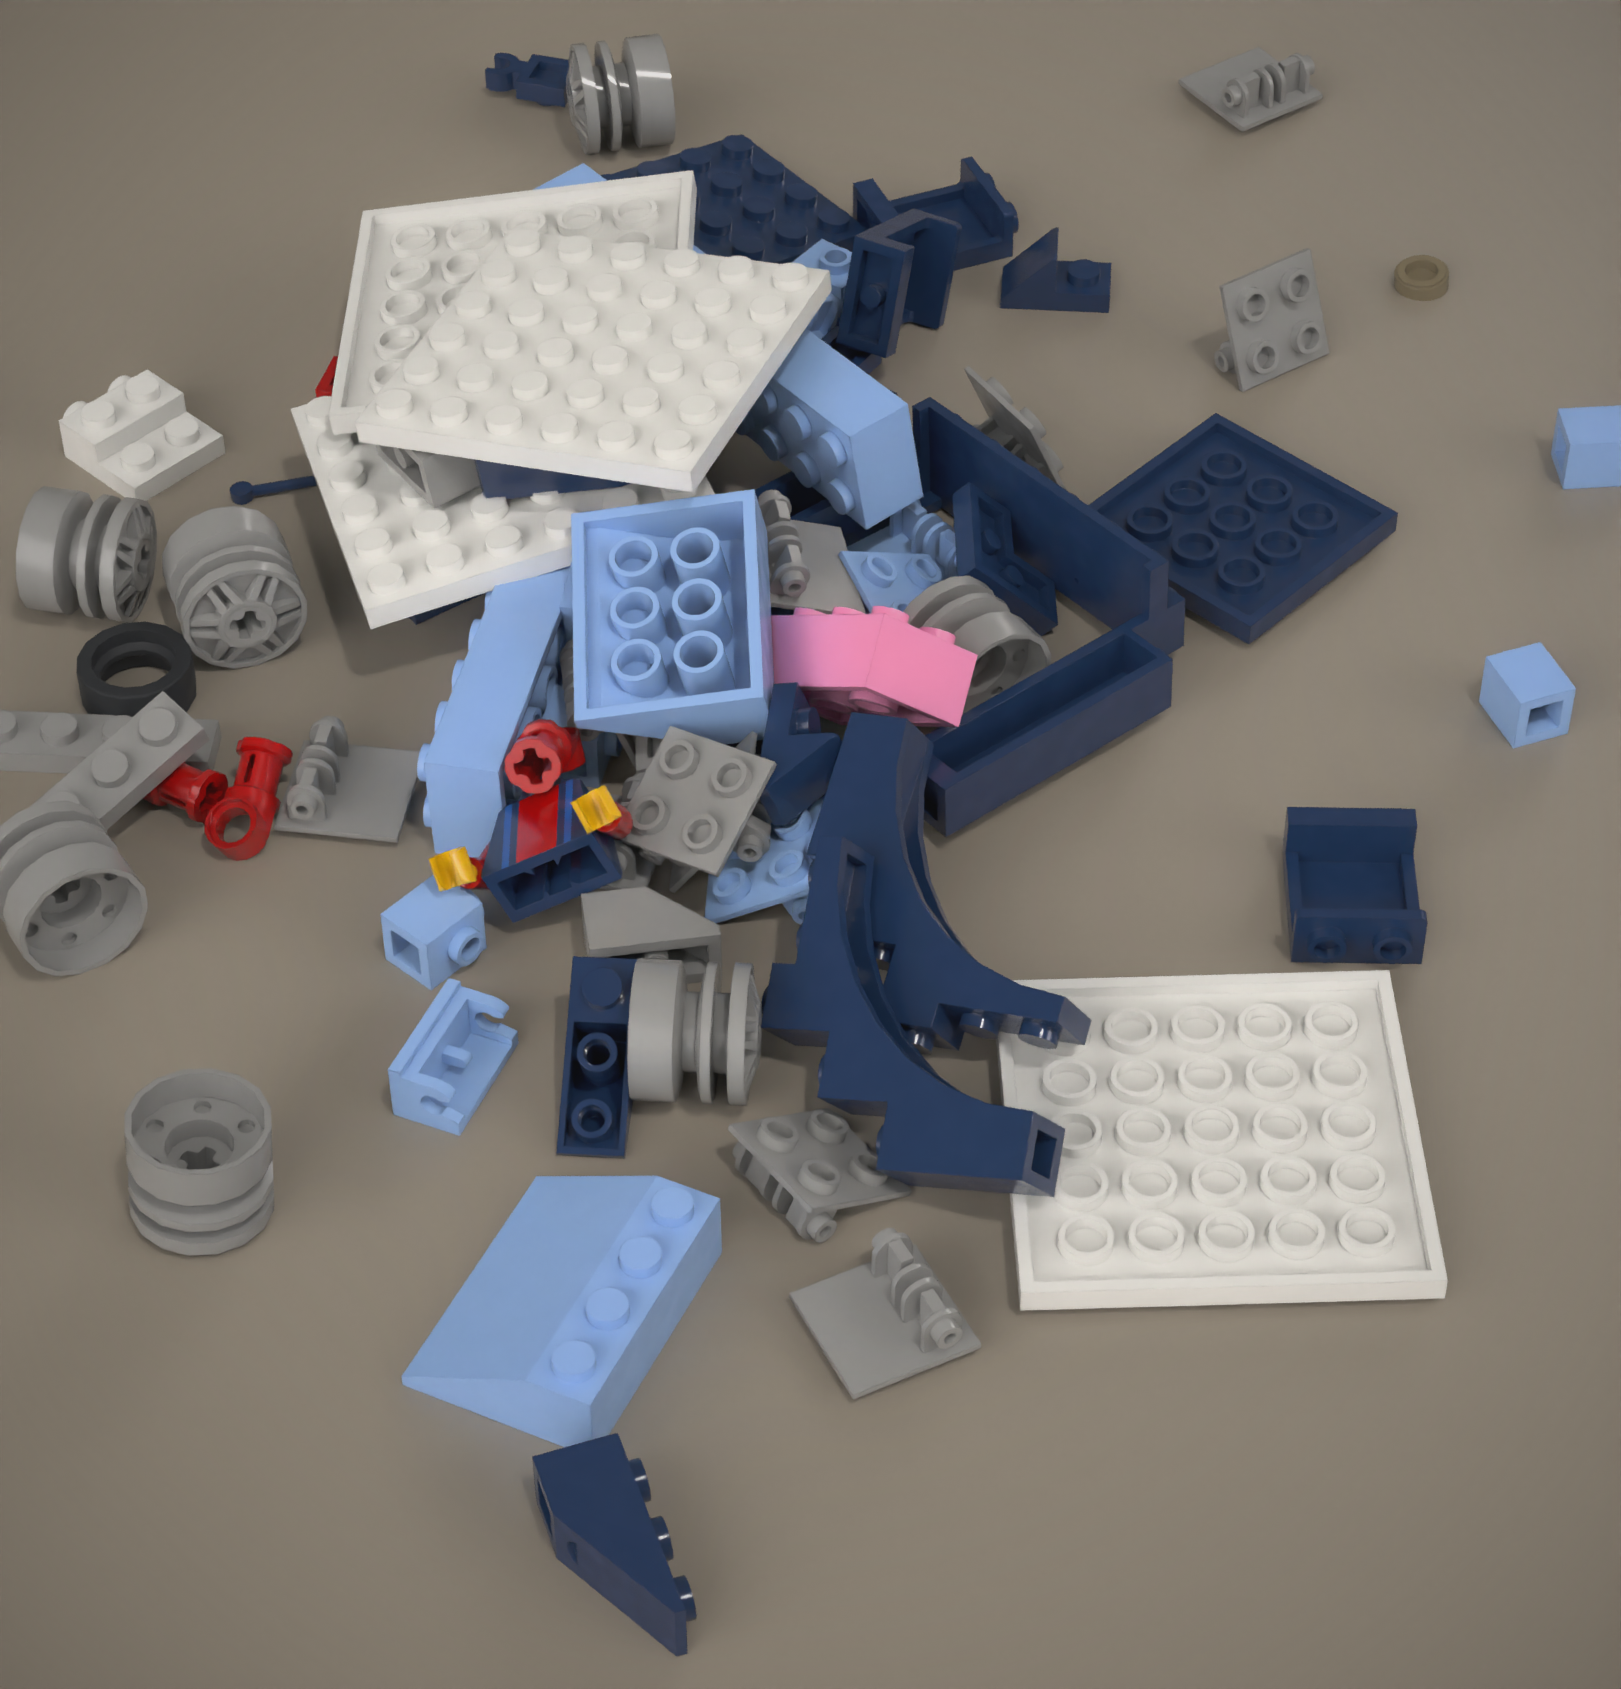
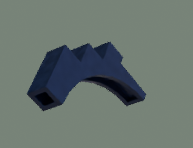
M851 712L806 855L812 860L815 859L819 835L843 836L875 856L870 901L874 955L878 969L887 971L883 984L887 1000L909 1041L923 1055H930L933 1047L959 1051L965 1032L984 1039H997L999 1032L1018 1034L1020 1040L1045 1049H1056L1059 1041L1085 1045L1092 1021L1065 996L1020 985L980 964L973 958L948 923L931 882L923 838L924 790L934 744L907 718Z
M819 835L815 859L812 861L808 872L809 893L804 920L796 936V963H772L769 984L762 996L763 1016L761 1028L796 1046L826 1047V1052L821 1058L818 1067L819 1090L817 1098L851 1115L885 1117L884 1124L879 1129L876 1139V1152L878 1156L876 1170L909 1186L1054 1197L1065 1128L1034 1111L989 1104L964 1094L939 1076L914 1047L887 1000L874 955L870 901L875 856L843 836Z

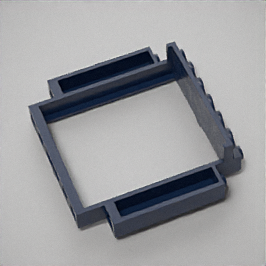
M928 397L912 406L913 437L923 497L919 501L921 506L927 510V514L942 508L954 516L952 494L967 483H972L1011 511L1014 554L1053 580L1056 590L1112 629L962 714L959 727H939L925 735L934 744V749L924 790V820L947 837L1171 707L1173 659L1168 655L1184 646L1185 598L1179 595L1173 588L1168 587L1169 561L1162 557L1159 552L1146 546L1123 530L1118 524L1110 521L1082 502L1076 495L1069 493L1040 473L1038 469L1030 466L1005 449L996 440L989 438L963 420L958 414L953 413L933 398ZM792 471L755 489L757 500L763 492L768 490H777L787 497L792 507L790 513L791 520L841 527L846 547L890 526L889 516L866 530L847 514H839L832 507L829 500L813 487L807 488L802 485ZM763 740L756 741V754H761ZM739 743L725 744V745H728V746H731V747H734V748H735Z

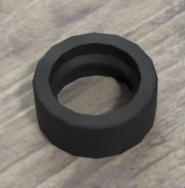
M146 621L116 625L102 630L87 641L77 656L76 673L82 705L88 714L127 715L133 717L162 691L187 712L196 697V675L191 647L182 634L166 625ZM150 666L168 671L159 680L143 686L120 687L105 682L114 674L132 667Z

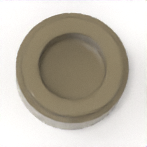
M1415 255L1408 257L1398 263L1394 270L1395 289L1402 296L1412 300H1436L1448 291L1449 269L1443 261L1433 256Z

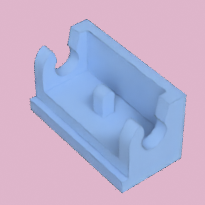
M448 978L388 1068L393 1115L460 1136L519 1044L517 1030L502 1023L491 1022L482 1013L489 1014L494 1018H504L509 1010V1006L495 996L461 986V981Z

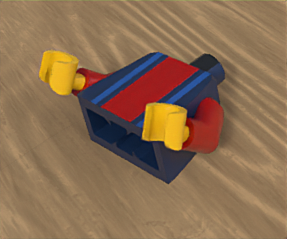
M558 778L550 790L534 794L504 807L498 813L491 840L479 857H469L466 847L462 846L437 854L428 860L440 892L459 885L462 888L471 890H490L510 920L515 923L576 898L582 893H588L622 879V869L614 839L621 840L630 834L633 828V819L625 807L613 800L605 784L589 792L581 779L572 778L565 780Z

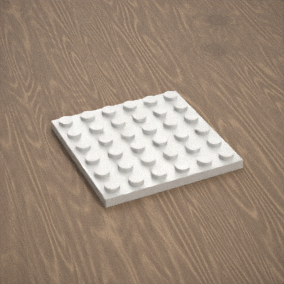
M693 170L363 211L328 413L333 434L357 433L355 425L357 418L510 229L528 228L544 234L567 237L583 235L591 240L614 243L637 242L645 247L693 250L697 195Z
M528 228L510 229L357 418L355 425L359 442L694 493L832 291L830 270L809 268L800 263L778 264L754 261L745 256L723 257L700 254L691 249L669 250L645 247L637 242L614 243L591 240L583 235L567 237L538 233L536 230Z
M331 396L317 397L305 405L291 409L298 434L370 629L493 591L495 585L537 577L570 566L572 562V513L715 494L706 475L694 493L630 483L616 488L559 494L558 491L533 493L531 497L506 499L505 496L486 498L480 486L437 508H433L378 455L375 444L359 442L356 432L333 434L328 418Z
M1389 970L1012 980L1020 985L1065 996L1092 1020L1085 1045L1059 1041L1056 1049H1045L1020 1040L1018 1034L999 1032L996 1039L1002 1106L1034 1111L1065 1128L1054 1197L1010 1194L1020 1311L1445 1299L1448 1279Z

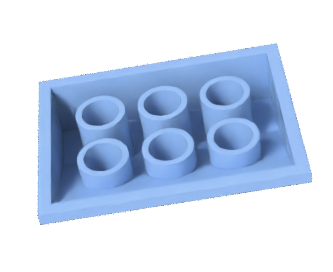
M755 489L572 513L574 722L576 727L663 739L669 727L673 726L722 744L740 743L753 731L757 733V740H763L774 684L768 537Z
M536 1176L401 1376L402 1384L562 1447L609 1435L722 1253L720 1198L660 1176Z

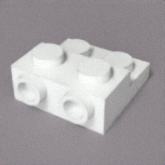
M148 369L132 378L127 375L116 378L109 386L106 394L89 403L84 401L73 403L64 413L63 419L59 420L65 457L125 498L129 497L147 501L225 454L223 435L186 411L184 393Z

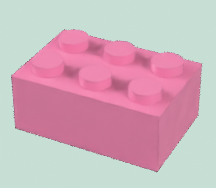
M873 606L870 614L846 607H833L832 614L798 607L795 608L793 615H771L774 684L798 682L809 706L815 707L820 717L839 725H848L851 712L907 718L914 726L959 727L978 655L954 645L955 635L932 627L916 628L908 624L910 617L908 614L885 606Z

